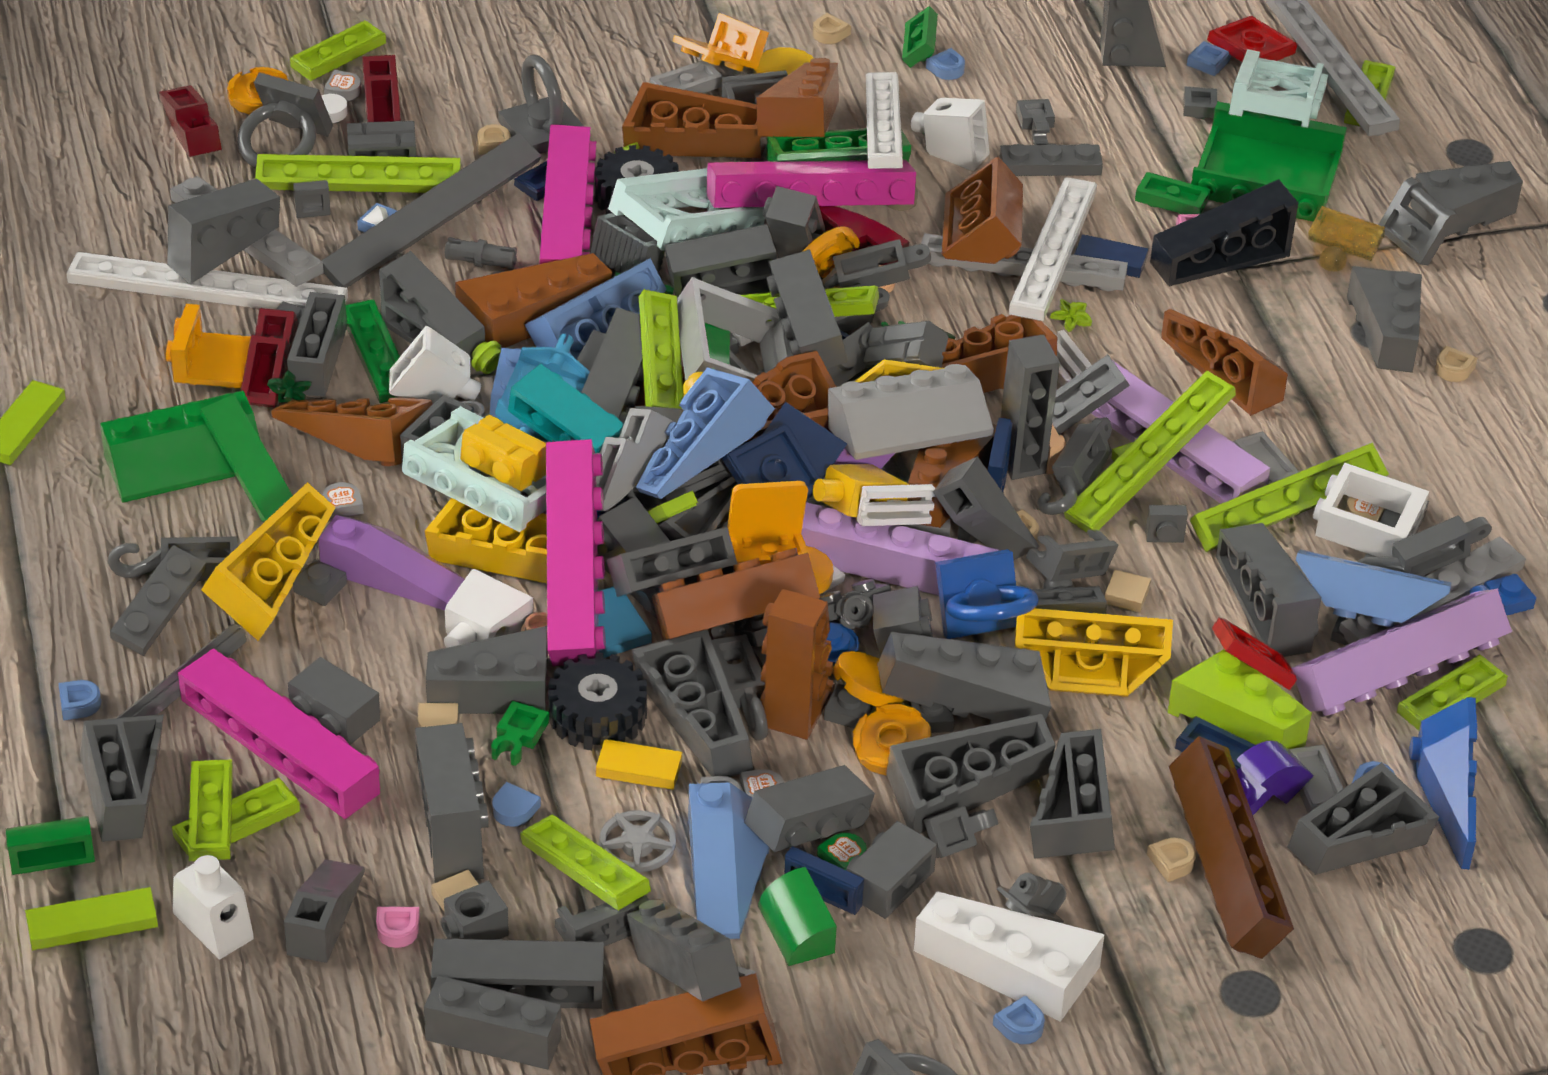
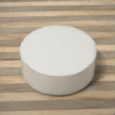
M337 94L322 95L332 123L343 120L348 114L346 99Z

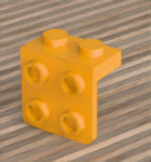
M719 13L709 43L674 35L673 42L682 45L680 51L697 57H699L700 53L703 54L701 60L720 66V63L725 61L724 66L737 71H743L744 66L753 69L758 68L769 32L729 15Z
M186 304L181 318L177 317L175 320L174 340H169L166 347L167 362H172L173 381L192 385L241 388L251 336L203 332L200 305Z
M804 481L738 484L733 488L727 527L737 564L759 558L761 565L771 563V555L797 548L798 555L808 553L811 561V555L801 534L808 488Z

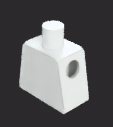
M939 98L924 113L916 112L912 117V131L925 134L926 150L932 156L974 171L990 154L985 100Z
M428 326L424 327L390 369L389 393L400 398L432 400L434 404L442 395L453 399L457 395L467 401H474L481 389V383L470 378V356L468 353Z
M473 569L446 605L445 628L447 636L444 638L446 648L521 632V627L526 618L533 614V597Z
M210 855L201 856L194 864L174 876L173 914L219 960L254 939L244 891L220 866L216 857Z

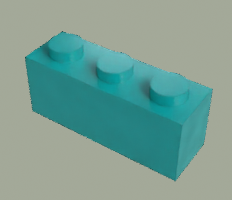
M541 363L511 387L508 412L549 442L592 439L595 453H600L605 437L619 438L624 424L614 414L605 411L594 403L588 395L579 392L564 381L559 374L550 371Z

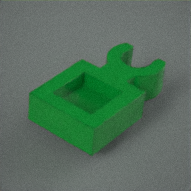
M512 701L496 727L497 738L493 740L491 745L492 759L497 760L500 753L509 751L511 752V765L516 766L522 759V746L534 749L549 724V712Z

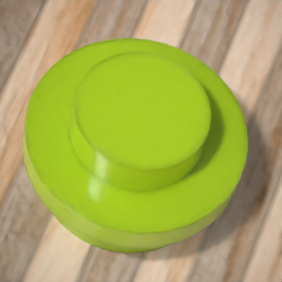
M495 340L480 343L472 353L471 366L476 371H482L484 374H490L495 371L498 366L501 345Z

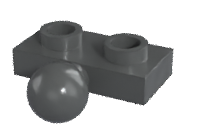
M1046 578L1043 589H1031L1036 592L1039 598L1036 609L1106 614L1107 601L1100 586L1073 587L1071 579L1050 582Z

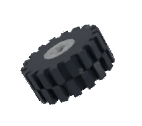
M629 145V150L619 147L615 148V154L610 151L604 154V159L600 158L597 162V167H595V201L598 202V208L601 211L605 210V215L612 213L608 207L617 179L680 172L678 163L673 162V157L670 154L663 156V150L657 148L653 152L650 151V146L643 145V149H636V145Z
M595 653V658L588 659L587 654L578 655L577 663H574L572 659L565 661L564 670L558 667L554 671V678H550L548 690L550 725L552 729L557 728V736L564 739L568 736V744L576 747L581 742L584 743V750L592 751L593 745H601L602 749L605 739L625 742V737H628L630 740H634L638 736V730H643L645 719H647L646 679L643 680V673L639 668L633 671V663L626 660L622 664L620 663V656L614 654L611 655L610 659H604L603 653Z

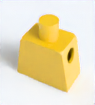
M872 464L830 465L826 469L825 479H817L815 481L813 496L816 501L823 502L846 516L857 518L863 486L909 484ZM908 498L870 499L869 502H887V500L907 501Z

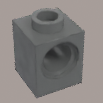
M489 880L444 898L445 916L441 918V926L447 939L495 940L509 936L508 907Z

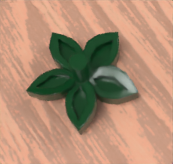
M288 370L284 374L283 379H270L267 385L273 392L278 394L279 403H287L292 398L295 400H306V395L303 392L311 387L312 382H296L295 375Z

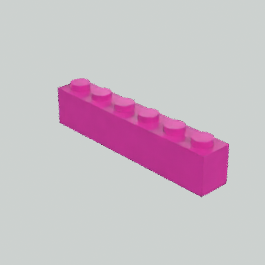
M550 125L539 264L589 254V252H583V250H590L591 229H584V227H591L592 207H586V205H593L594 185L587 183H594L595 163L589 161H596L597 141H590L591 127Z
M868 160L708 163L706 196L714 208L764 207L767 198H772L776 186L814 195L817 197L819 206L914 204L916 171L907 160H903V168L868 169Z
M592 439L546 442L548 654L553 667L564 666V662L569 659L577 663L578 655L587 654L588 659L595 658V653H599V650L606 648L604 626H599L598 614H605L604 591H598V579H604L605 577L603 556H598L597 545L604 544L603 522L597 521V510H603L604 501L602 487H597L596 476H603V460L601 453H595Z
M213 648L178 672L181 700L345 820L380 794L379 766L370 756L358 752L342 736H336L330 732L314 716H308L295 707L290 699L280 696L267 687L262 679L253 677L242 669L234 659L225 657Z

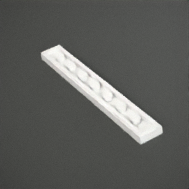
M867 73L868 169L903 168L898 73Z
M1068 177L1064 178L1010 302L1009 315L1044 321L1096 195L1097 184L1095 182Z
M83 252L76 253L67 271V281L72 284L258 309L276 310L283 301L305 308L310 292L345 295V304L348 299V289L345 287L307 282L295 287L285 279L212 270L190 284L165 263Z

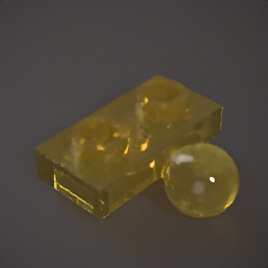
M1322 206L1308 232V240L1329 246L1320 254L1319 262L1322 268L1328 271H1340L1347 263L1345 252L1372 261L1385 236V227Z

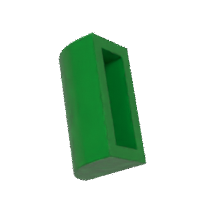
M89 815L5 828L12 875L95 862Z
M802 867L792 870L773 881L761 895L758 908L787 965L792 966L835 954L837 925L807 868Z

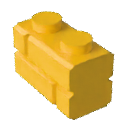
M491 415L486 416L478 424L475 423L464 430L460 459L470 467L476 468L519 491H523L532 485V482H537L546 475L545 442L507 423L505 424Z

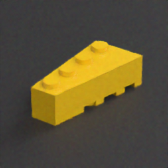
M307 482L216 566L201 590L259 641L274 620L281 604L288 595L296 577L336 507Z
M451 498L425 529L428 554L438 562L547 583V514L541 513L528 522L526 528L518 532Z

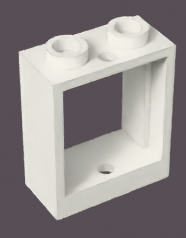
M1344 463L1338 476L1332 474L1325 491L1327 498H1320L1315 507L1313 519L1318 520L1315 536L1376 557H1392L1393 543L1416 534L1424 517L1429 491ZM1343 495H1347L1400 513L1401 516L1394 528L1338 509L1337 506Z

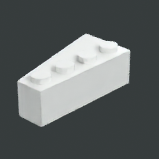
M936 892L916 918L914 951L1016 1001L1026 995L1040 1008L1043 1014L1061 1022L1100 968L1105 934Z

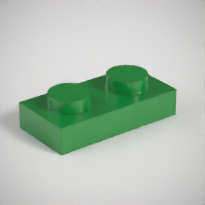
M930 6L905 23L902 60L910 68L920 61H926L935 51L938 14Z
M1146 172L1136 190L1135 201L1180 214H1201L1209 201L1210 189Z

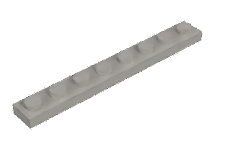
M1266 0L1267 5L1313 65L1316 67L1317 63L1324 64L1322 73L1328 74L1327 83L1368 136H1379L1387 132L1399 130V117L1307 0Z

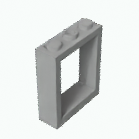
M693 277L677 298L679 335L685 380L693 373L704 372L707 367L750 379L751 382L758 376L710 358L705 323L760 343L765 373L776 367L778 362L784 358L793 356L789 345L790 340L787 341L781 322L782 319H779L775 308Z

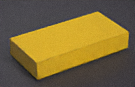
M605 739L596 765V777L674 790L682 764L683 752Z

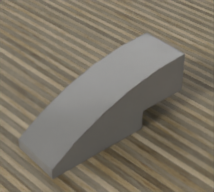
M630 408L619 438L605 437L600 451L603 460V476H596L597 487H602L604 507L603 510L597 511L607 512L635 487L654 452L664 445L668 436L665 431L669 424L674 421L651 409Z

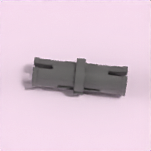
M449 237L445 246V259L474 263L476 267L481 268L483 265L513 270L517 261V248L488 244L487 240L481 239L475 242Z

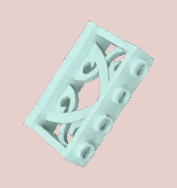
M1247 49L1234 83L1229 114L1242 116L1244 110L1299 120L1302 121L1301 127L1308 128L1310 119H1317L1325 93L1328 74L1322 73L1324 64L1317 63L1316 68L1268 60L1259 58L1260 51ZM1277 85H1278V86L1283 87V88H1285V89H1287V90H1285V91H1274V90H1273L1272 88H1270V87H1274V86H1277Z
M707 168L617 179L608 207L616 216H627L657 240V247L661 250H665V245L761 226L764 225L765 217H763L764 207L714 208L706 196ZM693 206L707 208V212L692 214L675 208Z
M461 406L451 412V418L419 439L415 441L409 440L404 443L402 472L405 475L518 532L524 530L528 522L547 510L546 475L537 482H532V485L523 490L529 495L525 497L520 494L523 491L502 483L494 477H485L471 470L468 464L462 462L460 457L464 430L475 423L478 424L483 417Z

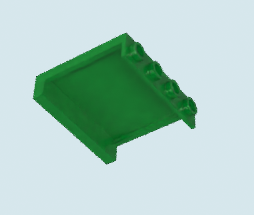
M1217 101L1213 125L1199 165L1193 169L1191 184L1210 189V201L1227 203L1279 179L1298 202L1296 218L1321 223L1343 154L1347 127L1310 120L1308 128L1301 127L1302 121L1245 110L1242 116L1229 114V103Z

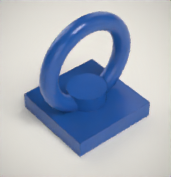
M1009 549L935 562L943 636L947 639L1016 627L1017 616L1032 611L1038 604L1039 598L1035 591L1026 587L1016 586L1013 552Z

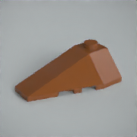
M1168 309L1164 312L1161 338L1202 374L1208 370L1234 386L1236 395L1232 400L1250 416L1284 400L1288 374L1264 353L1240 338L1177 311Z
M818 351L786 357L778 362L776 367L770 371L763 372L755 377L752 383L775 409L767 418L763 428L746 442L764 433L785 402L831 432L828 428V388H834L836 385Z
M403 397L389 398V403L370 405L369 398L344 402L337 405L335 399L292 400L271 410L273 418L364 460L380 461L382 466H395L402 463L400 435L429 409L433 403L432 400Z

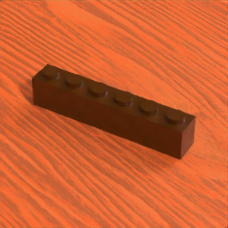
M1198 736L1169 765L1174 788L1179 795L1184 810V817L1189 824L1195 841L1194 846L1203 864L1205 878L1212 890L1216 902V910L1221 916L1228 943L1231 948L1240 953H1247L1263 959L1294 930L1229 748Z

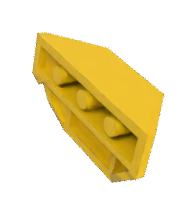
M1034 608L1026 614L1017 616L1015 648L1040 652L1047 688L1050 691L1128 697L1170 660L1173 620Z

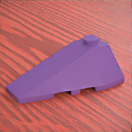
M335 515L318 538L320 561L346 572L347 580L441 610H445L446 605L465 580L389 529L364 521Z

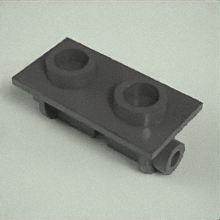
M1024 873L1018 877L1011 889L998 886L997 890L1008 898L1005 905L1010 910L1059 923L1064 922V920L1056 915L1067 894L1065 887L1061 883L1048 879L1045 880L1031 873Z

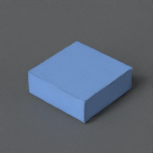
M1203 41L1188 56L1187 66L1216 76L1230 62L1231 55L1227 50Z

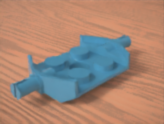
M567 334L559 336L555 348L522 347L518 362L501 399L499 398L495 411L496 416L503 423H507L545 443L549 441L508 412L510 391L515 383L541 363L550 371L559 374L564 381L579 392H582L590 371L569 353L574 339L569 335L564 344Z

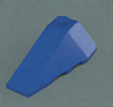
M1466 697L1422 720L1418 737H1411L1409 749L1410 760L1416 761L1417 779L1432 810L1439 816L1438 822L1460 868L1467 870L1470 869L1476 844V796H1473L1477 761L1472 759L1473 742L1477 740L1476 698Z

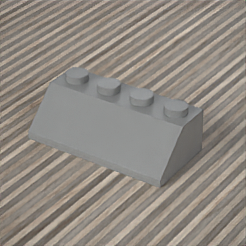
M950 364L945 369L933 371L916 370L911 372L910 375L898 377L881 376L875 381L863 383L846 382L840 387L828 388V428L835 436L847 443L846 449L855 460L993 436L994 433L980 380L966 365Z

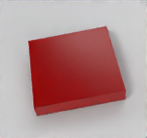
M1253 16L1209 31L1207 39L1213 45L1227 50L1231 56L1243 62L1247 49L1260 51L1259 58L1278 61L1294 55L1298 46L1296 42Z
M1219 617L1212 630L1226 652L1290 691L1297 678L1281 653L1225 618Z

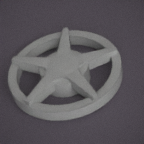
M633 810L620 814L616 813L614 817L605 823L600 832L599 845L611 854V849L622 848L624 853L634 857V862L618 859L638 873L655 870L671 859L676 848V835L671 824L661 817V814ZM642 820L648 822L644 825H632L629 821ZM619 825L623 830L622 836L606 841L610 831ZM657 825L666 832L669 842L654 837L652 831ZM653 849L665 850L656 859L640 862L641 857L647 856Z

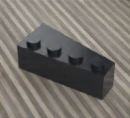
M1279 179L1153 235L1150 263L1168 286H1173L1290 257L1298 202Z

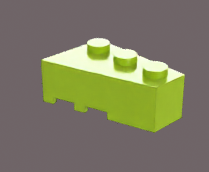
M1225 649L1172 680L1167 713L1177 718L1181 714L1193 719L1197 716L1255 745L1265 741H1277L1287 749L1306 746L1312 712L1268 677L1226 652Z

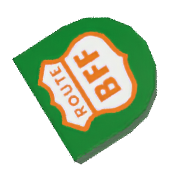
M839 833L818 846L817 856L846 870L852 858L856 855L861 856L867 850V847L861 837L851 833Z

